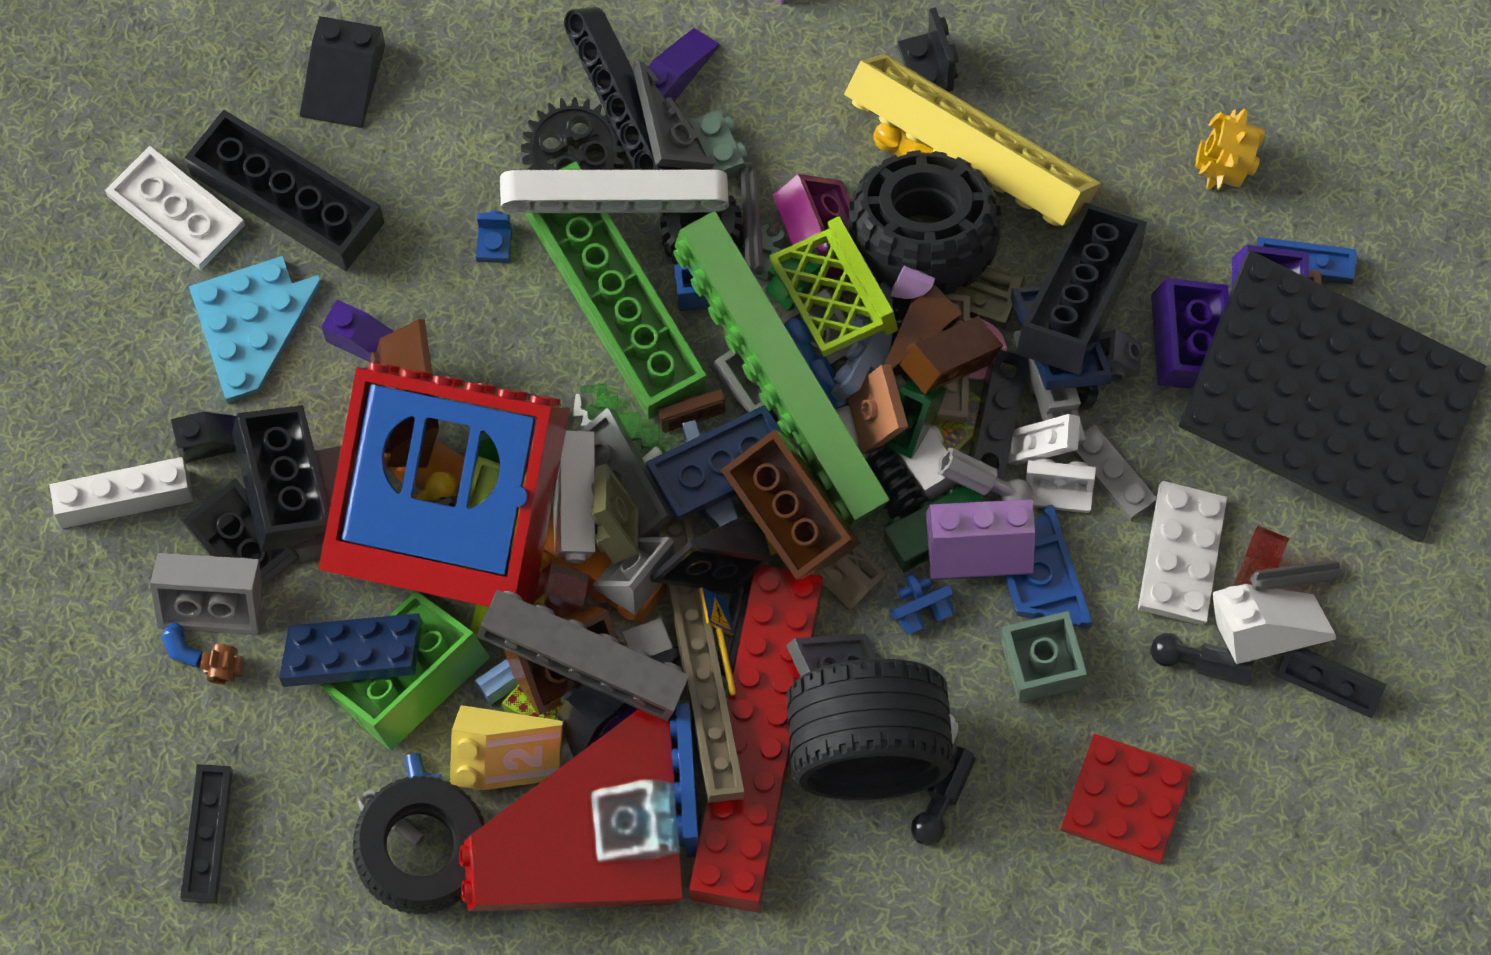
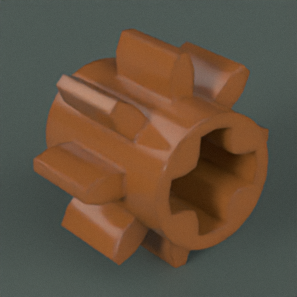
M215 644L212 646L211 653L203 652L200 668L203 669L202 673L208 674L207 680L209 682L219 685H230L233 682V676L242 677L244 661L242 656L237 655V648L225 644Z

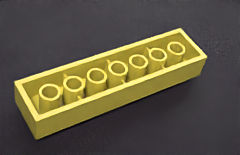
M885 54L861 60L844 93L845 96L853 100L852 104L863 111L870 110L879 115V120L885 125L894 128L897 126L907 132L906 136L910 140L919 144L924 142L934 148L933 151L944 152L949 157L955 159L960 157L971 163L974 171L978 169L987 177L993 190L1000 193H1009L1016 198L1015 202L1018 205L1030 210L1034 208L1043 214L1042 217L1045 221L1052 225L1064 226L1075 221L1084 203H1091L1101 184L1099 181Z

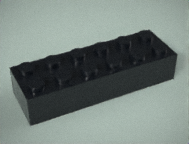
M226 110L219 114L185 156L191 176L344 271L350 268L385 223L379 204Z
M1086 202L1084 203L1022 323L1017 355L1081 375L1141 252L1147 222Z

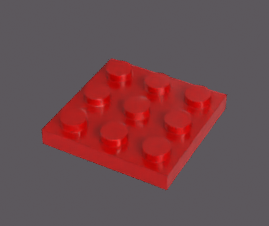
M1094 733L1060 831L1160 865L1193 767Z

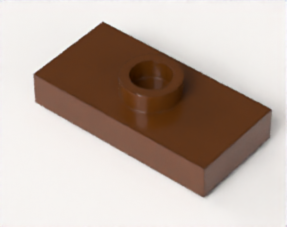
M721 389L700 396L689 395L682 398L676 404L658 409L661 429L666 433L683 427L682 423L693 420L700 422L724 414L726 411L725 399Z

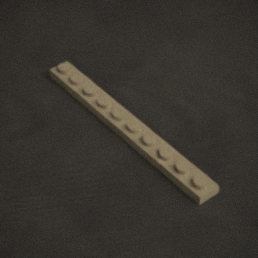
M674 516L672 520L657 531V537H670L674 541L675 554L690 540L694 539L690 516L679 522ZM667 584L683 672L689 675L686 681V688L708 802L743 799L744 787L712 626L706 623L699 588Z

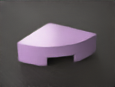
M903 266L890 296L903 299L920 297L932 288L935 278Z

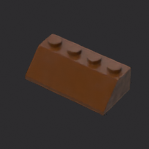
M418 319L380 338L377 351L371 353L370 362L400 366L399 373L401 369H414L432 373L425 319ZM385 386V387H388V388H393V389H398V390H403V391H407V392H412V393H417V394H422V395H427V396L435 397L434 395H429V394H424V393H419V392L404 390V389H400V388ZM414 416L404 420L391 433L384 452L386 453L387 467H406L415 422ZM427 419L418 468L428 467L439 430L438 419Z
M774 429L721 469L796 580L805 578L834 564L861 544L785 434Z

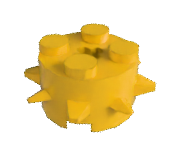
M1236 109L1232 111L1230 116L1221 112L1216 114L1208 125L1214 128L1207 141L1201 139L1196 155L1195 167L1200 169L1198 174L1208 177L1206 185L1208 190H1211L1216 184L1217 189L1220 190L1223 183L1239 188L1247 174L1253 176L1259 166L1260 159L1256 157L1258 147L1263 142L1265 130L1246 122L1247 109H1243L1237 115Z

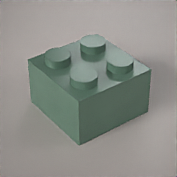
M1069 611L1002 627L1000 641L1018 704L1085 688L1087 672Z

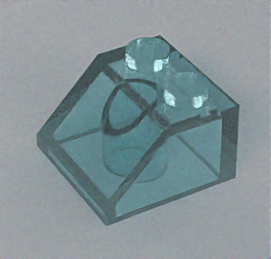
M647 779L591 792L597 858L599 862L651 859L680 853L673 783Z

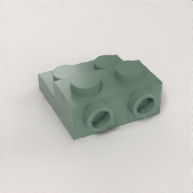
M719 109L690 120V127L698 135V138L695 140L696 144L705 157L712 155L716 164L710 170L724 171L727 174V180L739 176L740 170L745 167L748 155L743 143L736 144L732 135L736 134V130L731 117H723ZM682 168L683 170H697V169Z

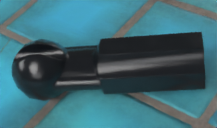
M1163 633L1153 640L1150 651L1152 658L1161 666H1173L1178 662L1194 665L1197 674L1248 686L1254 660L1236 664L1227 648L1204 643L1199 649L1185 646L1180 638L1172 633Z
M954 744L952 747L954 768L944 780L928 788L927 792L931 800L925 812L916 815L912 820V836L919 844L924 846L934 845L944 836L945 825L943 816L948 806L956 805L976 760L972 752Z

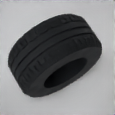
M426 775L395 780L394 783L391 782L386 787H382L379 792L377 791L368 800V803L365 804L359 815L353 838V858L357 873L365 888L369 889V893L393 910L395 908L399 912L414 913V915L420 913L428 914V912L435 913L439 910H445L446 907H451L462 898L461 885L462 881L466 880L465 867L460 865V846L464 845V841L485 824L483 816L480 815L481 811L476 807V803L472 802L471 797L447 780L445 782L441 778L436 779L432 776L426 777ZM417 814L428 815L438 819L449 829L453 839V853L449 862L442 870L429 876H413L401 871L392 863L387 851V838L392 827L404 817Z

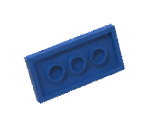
M680 703L676 705V716L670 717L673 748L678 747V749H672L674 780H680V782H674V799L676 813H682V816H676V833L679 847H685L686 857H696L699 845V824L693 727L690 703Z

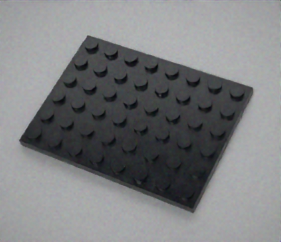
M1250 250L1245 254L1178 427L1401 535L1421 542L1425 538L1486 365Z

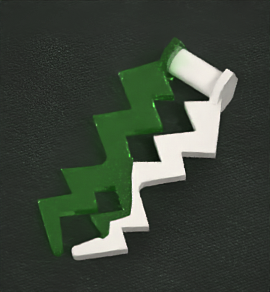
M606 383L580 386L579 389L582 393L597 394L596 409L606 410L611 408L615 411L617 410L618 395L606 398ZM576 394L573 417L583 418L581 423L582 429L596 417H593V403L582 407L581 396ZM640 411L618 414L623 425L628 426L627 432L632 441L642 440L641 449L654 447L642 457L645 465L647 461L666 452L660 444L659 425L640 428Z

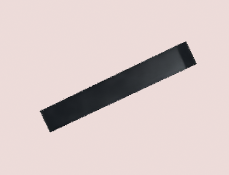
M599 7L569 10L564 17L565 31L634 170H683L682 168L655 165L633 69L603 10Z

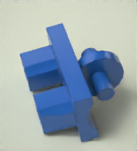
M911 573L905 576L907 586L898 590L897 593L901 600L911 595L914 600L889 610L892 619H898L906 634H911L925 627L918 611L921 608L929 606L936 622L953 615V607L949 598L953 592L950 585L923 595L922 590L932 586L930 579L926 577L917 581Z

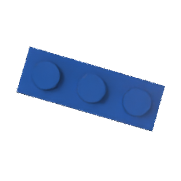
M1258 237L1256 246L1308 252L1309 271L1321 270L1322 281L1345 284L1353 283L1357 249Z

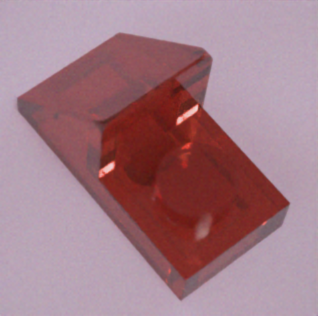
M1257 526L1234 586L1252 585L1250 577L1258 570L1279 568L1290 538Z

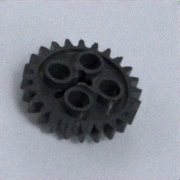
M574 97L571 106H567L564 99L561 98L560 108L557 109L551 103H548V114L538 110L537 118L539 122L528 121V126L533 132H523V139L530 142L521 145V152L528 154L522 158V164L532 165L527 170H559L562 166L569 165L575 161L581 170H615L614 168L624 167V161L618 157L626 155V152L622 146H618L621 142L618 136L615 135L616 132L612 124L610 125L607 114L601 115V104L594 110L590 109L589 99L585 101L583 106H578V100ZM577 123H583L589 129L584 134H576L571 128ZM594 136L599 137L597 141H590V139ZM547 138H556L559 140L560 145L555 149H548L543 145V142ZM572 145L575 149L579 148V153L575 155L572 151L568 152V146ZM596 150L602 152L604 158L599 162H592L587 158V154ZM558 158L556 162L552 164H549L547 162L549 159Z

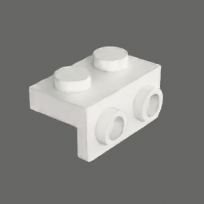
M1039 458L1035 461L1028 460L1026 482L1033 489V508L1045 509L1053 504L1055 510L1089 513L1092 505L1096 467L1088 466L1084 462L1055 463L1047 458Z

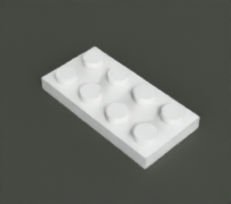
M151 146L105 190L110 199L199 270H202L245 226L244 220Z
M1162 481L1159 484L1138 610L1193 624L1204 625L1207 622L1227 497Z

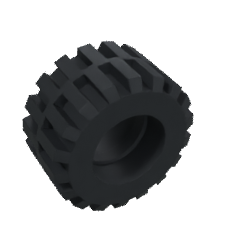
M730 195L728 196V208L716 213L737 248H742L743 223L739 206H736L734 197ZM711 212L662 213L663 216H660L662 244L667 257H672L674 265L679 264L673 253L676 250L675 243L679 231L691 222L699 220Z

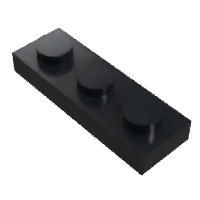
M1306 648L1287 651L1276 675L1370 718L1373 717L1387 685Z

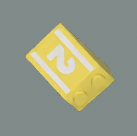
M461 705L451 735V784L465 788L490 790L541 783L560 768L563 721Z

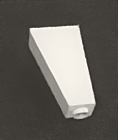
M566 431L552 507L555 558H565L566 563H584L585 559H589L595 553V521L591 513V507L594 506V495L591 485L594 483L595 468L593 431Z

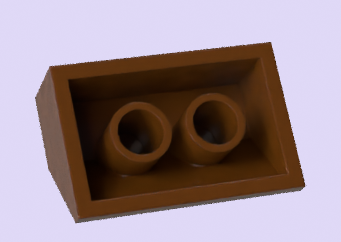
M591 605L563 618L565 620H577L583 623L589 631L598 635L602 633L608 634L618 640L608 610ZM504 649L515 680L538 715L563 705L560 700L564 694L573 686L578 689L583 685Z

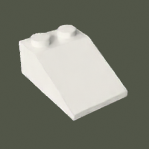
M1250 584L1230 586L1213 592L1216 625L1236 664L1336 639L1335 632L1314 594L1283 589L1256 591Z

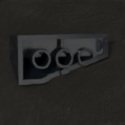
M679 646L650 658L661 663L670 662L677 665L680 659ZM584 684L578 689L575 686L570 688L560 700L563 706L557 718L563 721V733L573 757L590 746L597 734L601 736L605 727L613 719L616 721L619 718L617 714L619 710L625 712L630 705Z

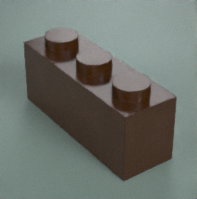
M979 316L968 321L961 319L945 331L941 328L935 331L929 338L924 340L917 338L906 348L908 354L899 365L920 390L927 394L987 367L1004 345Z

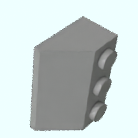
M177 553L157 554L150 581L157 628L165 629L172 623H178L184 630L258 635L262 591L259 559Z

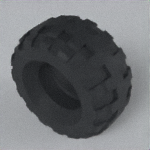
M921 150L908 151L906 155L899 157L893 155L884 159L879 167L873 166L859 181L857 191H853L849 207L848 232L878 284L886 282L891 287V291L903 266L935 278L933 286L936 285L944 295L954 293L959 286L967 287L976 281L977 277L985 271L987 266H990L996 255L1001 228V206L998 196L994 194L992 185L988 182L987 177L978 169L974 171L971 163L960 157L955 159L947 156V153L938 151L921 153ZM927 215L944 220L935 223H919L905 217Z

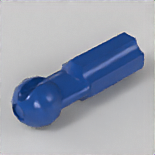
M793 318L785 322V328L834 409L847 403V398L839 402L831 395L836 384L834 380L835 373L826 356H817L810 343L812 336L804 321L800 318Z

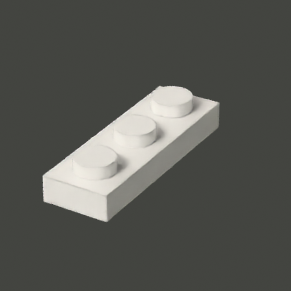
M1067 414L1014 429L1007 463L1022 465L1028 463V460L1035 461L1039 458H1048L1078 450L1080 417Z

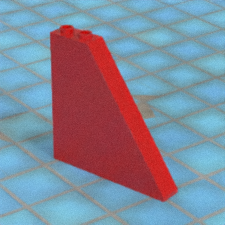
M640 709L636 710L471 834L464 841V845L460 846L459 850L460 865L465 867L466 880L462 881L461 895L463 902L468 904V912L674 905L682 900L679 841L676 833L677 813L674 799L670 718L667 722Z

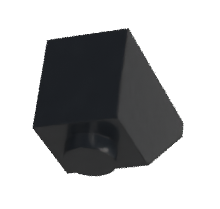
M203 411L171 419L177 450L180 457H183L184 462L188 463L236 451L232 435L236 416Z

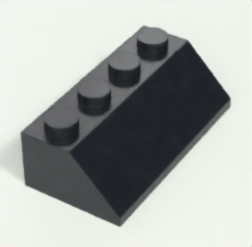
M303 405L237 413L232 435L260 551L295 547L325 531L330 510Z

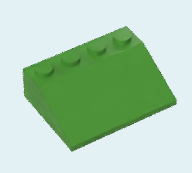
M415 591L389 615L419 613L423 624L415 675L319 684L371 736L390 751L402 742L490 658L474 632L418 591Z

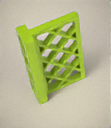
M840 217L827 222L829 229L769 256L775 271L823 357L882 330L886 336L898 331L894 311ZM828 242L830 250L826 257L812 254L814 247ZM790 258L801 260L796 271L783 268L781 262ZM808 262L822 264L818 276L804 273ZM829 267L843 269L844 272L840 281L825 278ZM799 280L814 283L810 294L796 292L795 289ZM821 285L836 288L831 300L817 296ZM843 290L857 294L853 305L838 301ZM813 304L828 307L823 319L809 316V311ZM834 309L850 312L845 324L830 320ZM856 314L870 317L872 323L862 328L852 326ZM826 328L841 331L837 339L826 344L824 343L822 336Z

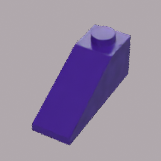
M693 28L651 62L648 68L657 77L658 81L655 83V86L665 100L671 97L674 102L718 49L720 46L718 42Z
M338 299L321 326L327 343L370 362L371 353L377 351L380 338L394 332L366 312Z

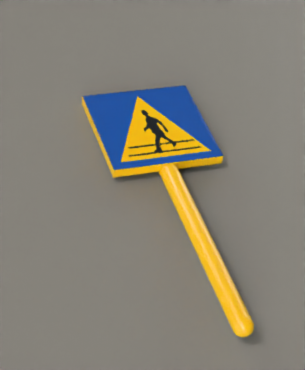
M701 587L699 590L706 623L716 628L729 694L734 696L736 690L723 634L725 632L731 636L734 635L727 599Z

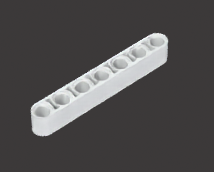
M511 170L502 173L500 176L501 209L509 213L720 212L729 206L727 174L721 170Z

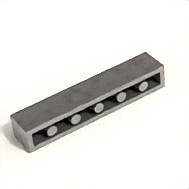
M496 591L476 635L480 639L667 722L675 710L689 677L676 664L670 662L661 663L650 658L649 653L642 649L627 648L618 644V640L611 635L603 633L598 635L587 630V627L577 620H565L556 616L554 611L542 605L533 606L524 602L520 595L511 591Z

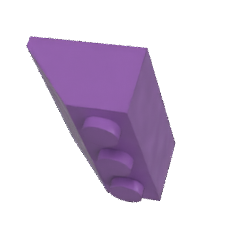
M1032 499L933 504L929 506L926 512L931 580L1033 574L1035 524Z

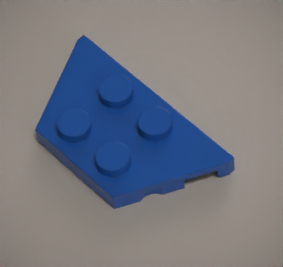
M1052 504L1047 506L1043 513L1034 520L1035 548L1033 574L1004 576L1016 616L1036 619L1069 611L1073 626L1088 628L1092 626V620Z

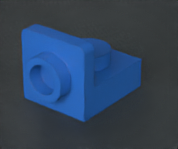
M500 211L478 213L477 262L509 263L512 239L510 215Z

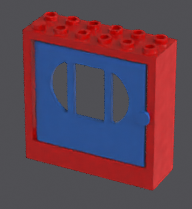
M369 362L368 368L356 367L319 570L487 607L490 606L497 590L502 592L511 591L520 595L524 602L533 605L570 407L560 406L561 399L531 395L530 399H527L528 392L514 389L498 388V392H495L496 386L490 384L465 382V386H463L464 379L450 376L433 375V379H431L432 373L421 370L401 369L399 373L400 366L386 363ZM385 386H390V387L400 388V389H404V390H409V391H414V392H419V393H424V394H429V395L444 397V398H448V399H453V400H458V401H463V402H468V403H473V404L488 406V407H492V408H497V409H502V410H507V411H512V412H517V413H522V414H527V415L536 416V417H537L536 427H535V432H534V437H533V443H532V448H531V453H530L529 464H528V469H527V474H526V480H525V485H524V487H523V483H524V477H525V472H526V467H527V462H528V456H529V451H530V446H531V440H532V435H533V430H534V424H535V419H536L535 417H530V416H525V415H520V414H515V413H510V412L495 410V409H491V408H486V407H481V406H476V405H471V404H466V403L451 401V400H447V399H442V398H437V397H432V396H427V395H422V394L407 392V391H403V390L388 388V387H385ZM414 416L415 422L402 491L399 493L392 486L386 474L384 452L386 443L394 429L404 420ZM428 418L470 426L469 440L455 507L419 500L413 497ZM485 431L497 448L500 459V473L494 490L486 500L473 508H469L482 432ZM519 507H520L519 517H518V522H517V527H516V533H515V538H514V543H513V549H512V554H511V559H510V564H509L508 575H507V576H503V575H506V573H507L508 562H509V557H510V552H511V546H512V541H513V536H514V530H515V525H516V520H517V515H518V509H519Z

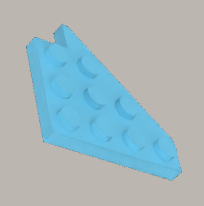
M283 256L189 286L227 404L258 394L261 391L321 285L319 275L291 283Z

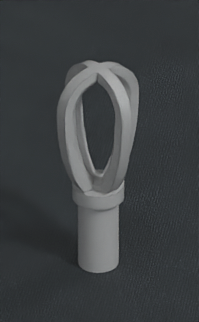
M369 789L361 795L358 800L361 811L365 806L366 799L373 797L377 790ZM405 817L392 827L394 832H399L416 846L425 836L407 822Z

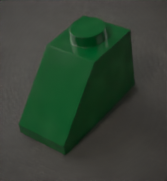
M912 379L904 384L899 395L908 428L885 443L884 446L910 459L913 458L937 418L947 389L941 387L924 394Z

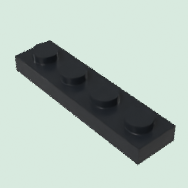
M196 765L180 894L182 902L217 904L233 774L231 766Z

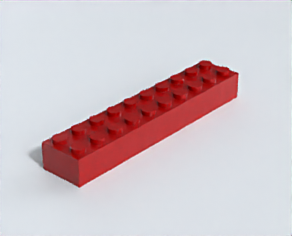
M762 566L753 575L733 672L736 694L734 696L729 694L727 702L744 787V798L711 803L707 799L689 887L690 901L757 913L760 911L790 760L786 693L792 684L801 677L786 645L794 638L814 637L823 593V576L811 574L796 580L790 570Z

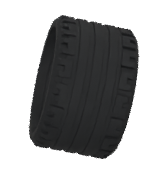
M862 659L840 662L817 668L804 674L792 684L786 693L792 779L811 794L843 800H872L898 797L916 793L940 783L954 768L947 681L940 673L927 665L900 659Z

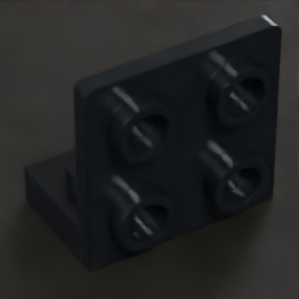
M934 7L929 9L928 33L898 41L897 47L904 66L944 90L951 92L954 87V79L958 78L955 63L959 62L955 45H949L946 36L949 35V29L945 17L939 18L937 9Z

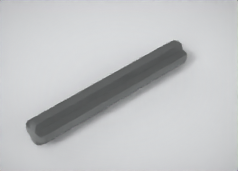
M751 166L740 170L745 261L753 275H761L764 267L758 170Z

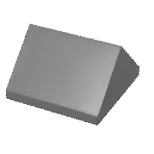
M638 537V555L615 564L611 562L592 587L600 594L635 615L661 584L652 582L650 576L675 554L674 541L670 537Z

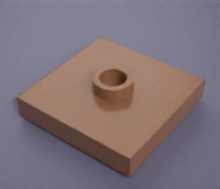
M880 365L866 376L861 388L847 398L862 454L872 453L908 428L891 365Z

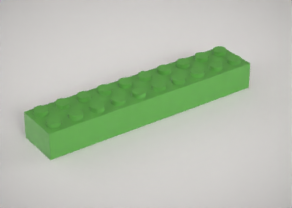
M713 211L681 229L675 243L676 250L673 251L679 265L682 268L687 267L693 276L691 284L700 297L704 295L710 304L708 312L716 325L722 324L728 334L725 336V340L734 354L739 352L745 362L742 368L747 378L751 382H757L762 391L759 393L761 401L768 411L773 409L780 420L777 422L780 431L788 439L792 440L797 449L796 451L850 528L880 512L890 499L717 213Z

